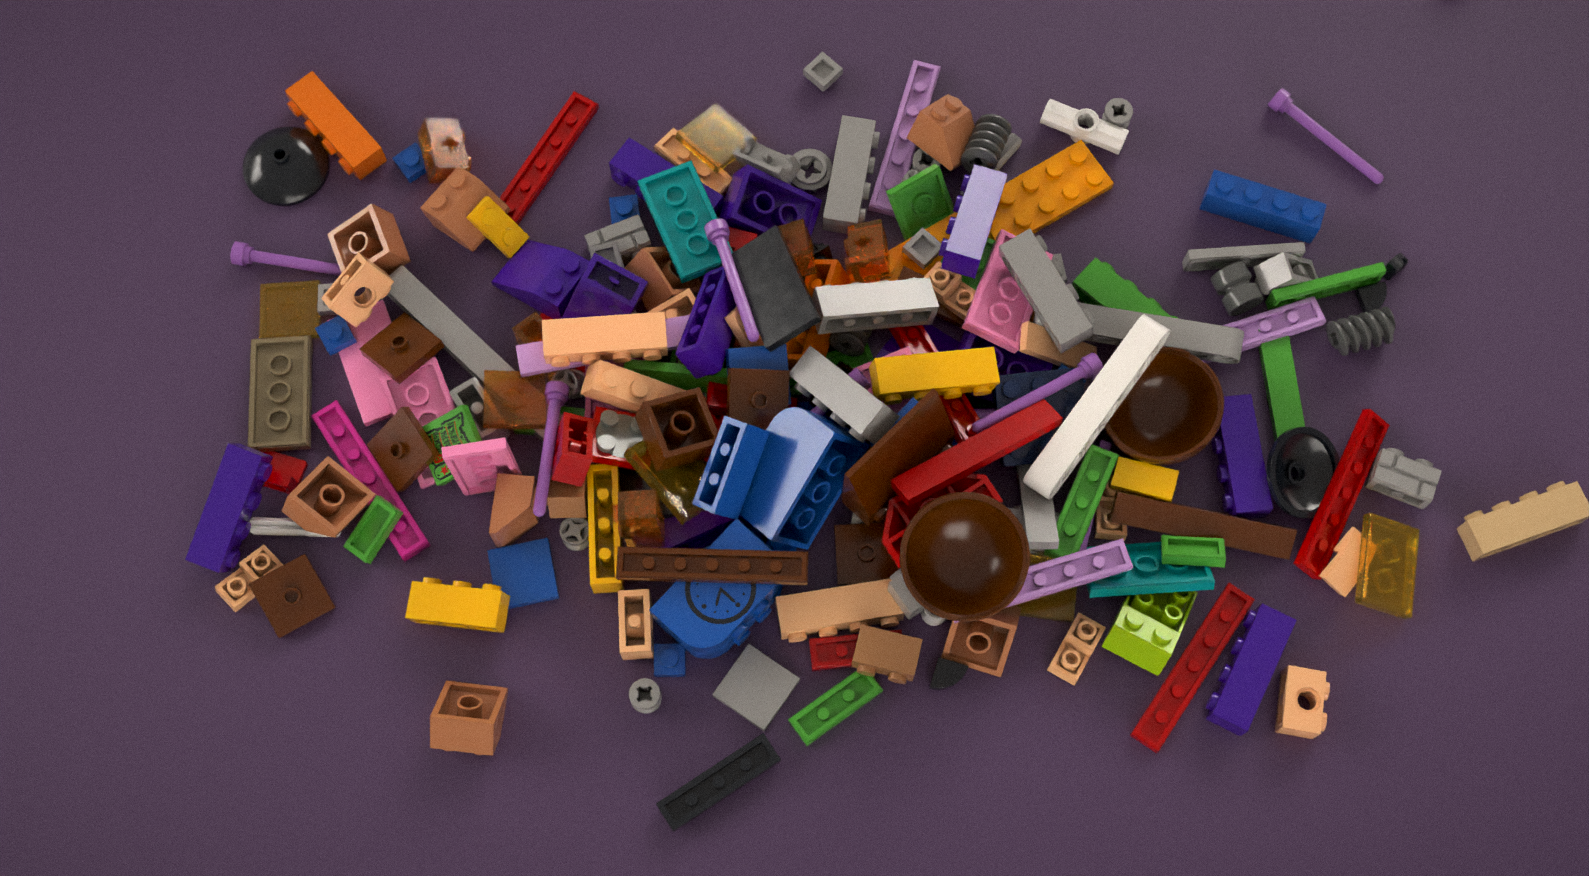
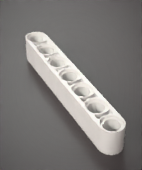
M1145 314L1136 321L1032 464L1023 479L1024 484L1048 500L1054 497L1163 347L1170 335V329Z

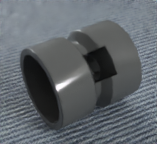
M1236 262L1216 272L1210 279L1218 295H1224L1222 303L1229 316L1243 314L1259 305L1264 299L1256 283H1250L1252 275L1245 262Z

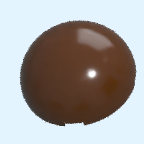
M1163 346L1104 428L1112 442L1133 459L1153 465H1171L1183 462L1201 452L1209 445L1218 432L1224 413L1222 387L1216 374L1207 363H1204L1186 350Z
M974 492L946 494L924 505L909 522L900 546L901 573L912 596L931 613L959 622L982 620L1006 608L1021 591L1030 564L1028 539L1018 518L1001 502Z

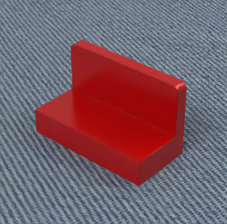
M275 451L263 452L273 456L271 461L272 472L268 480L263 483V487L290 494L301 483L308 466L307 462Z

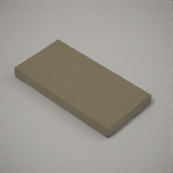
M311 335L251 339L248 447L260 452L311 449L313 339Z

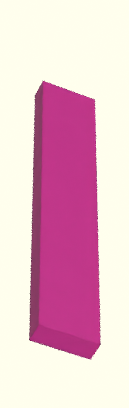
M335 400L311 415L344 469L376 495L382 496L404 512L388 536L403 561L406 562L431 546L339 402Z

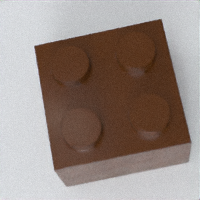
M700 387L645 401L635 415L656 472L710 456L718 430Z

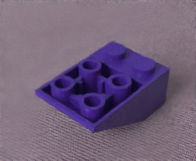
M594 253L561 319L633 314L649 283L643 278Z

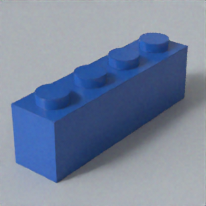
M1214 169L1206 185L1199 209L1311 244L1320 230L1327 204Z

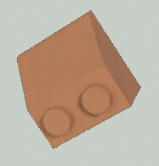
M947 94L919 112L906 138L948 170L952 171L961 165L962 153L975 127L971 110L964 106L961 100Z
M459 165L420 207L435 228L472 252L486 238L466 218L485 196H489L506 214L511 210L479 178Z
M370 204L327 234L341 273L358 253H361L388 275L394 272L400 265L404 266L411 261L393 214L374 204Z
M665 246L642 248L624 268L648 281L649 285L641 298L648 311L688 288L697 298L703 282V278L700 276L681 283Z
M327 456L287 496L282 512L305 531L336 538L376 494Z
M497 473L489 535L497 548L510 546L538 524L539 517L533 513L537 486L535 476Z
M1015 605L1007 607L991 617L977 621L954 624L952 620L941 658L1001 677L1018 626L1021 607Z
M446 680L430 715V748L493 756L501 736L508 688Z

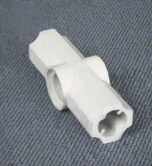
M1053 99L1047 102L1040 119V123L1069 134L1074 142L1082 140L1084 144L1091 143L1118 155L1129 133L1127 129L1099 119L1097 113L1091 109L1077 110ZM1083 124L1088 126L1089 128L1085 129L1080 127L1079 125Z

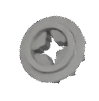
M804 149L796 152L793 156L802 163V166L791 182L792 186H797L802 191L812 190L814 193L817 189L826 187L832 172V163L828 156L816 149ZM814 163L815 173H812L806 179L804 170H808L809 166Z

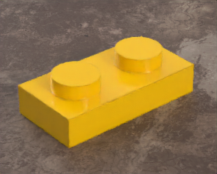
M485 196L466 217L507 258H512L530 237L489 196Z

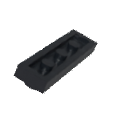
M762 733L657 802L656 805L672 831L675 832L781 762V759L765 734Z

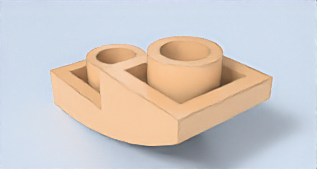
M938 261L924 278H930L937 301L965 320L976 290L962 282V275L941 269L942 263Z
M1111 475L1095 512V539L1119 540L1123 538L1125 541L1127 525L1109 520L1116 490H1118L1111 488L1113 475Z
M1351 527L1333 549L1337 555L1319 576L1339 595L1346 597L1365 571L1375 546L1355 527Z
M263 544L240 561V568L217 584L215 590L236 613L255 597L248 584L283 564Z
M1078 612L1047 671L1075 686L1106 627Z

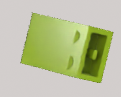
M1184 591L1126 595L1101 647L1159 676L1175 649L1198 592Z

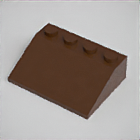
M934 388L844 474L842 502L867 526L874 520L877 523L886 517L888 501L898 495L891 487V479L953 447L955 432L940 396Z

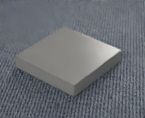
M748 644L712 695L765 732L799 683L800 678Z

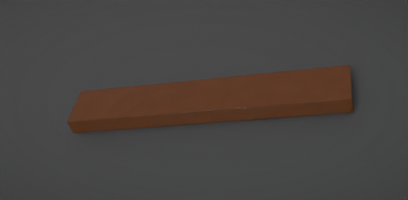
M1116 490L1109 518L1111 522L1175 536L1223 538L1227 547L1290 560L1297 533L1296 529L1118 490Z
M618 547L616 579L808 585V552Z

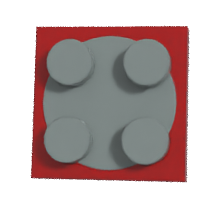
M595 407L592 462L648 472L651 457L635 419L636 413Z

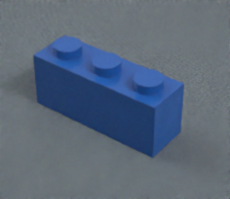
M724 415L692 504L717 515L738 519L770 432Z

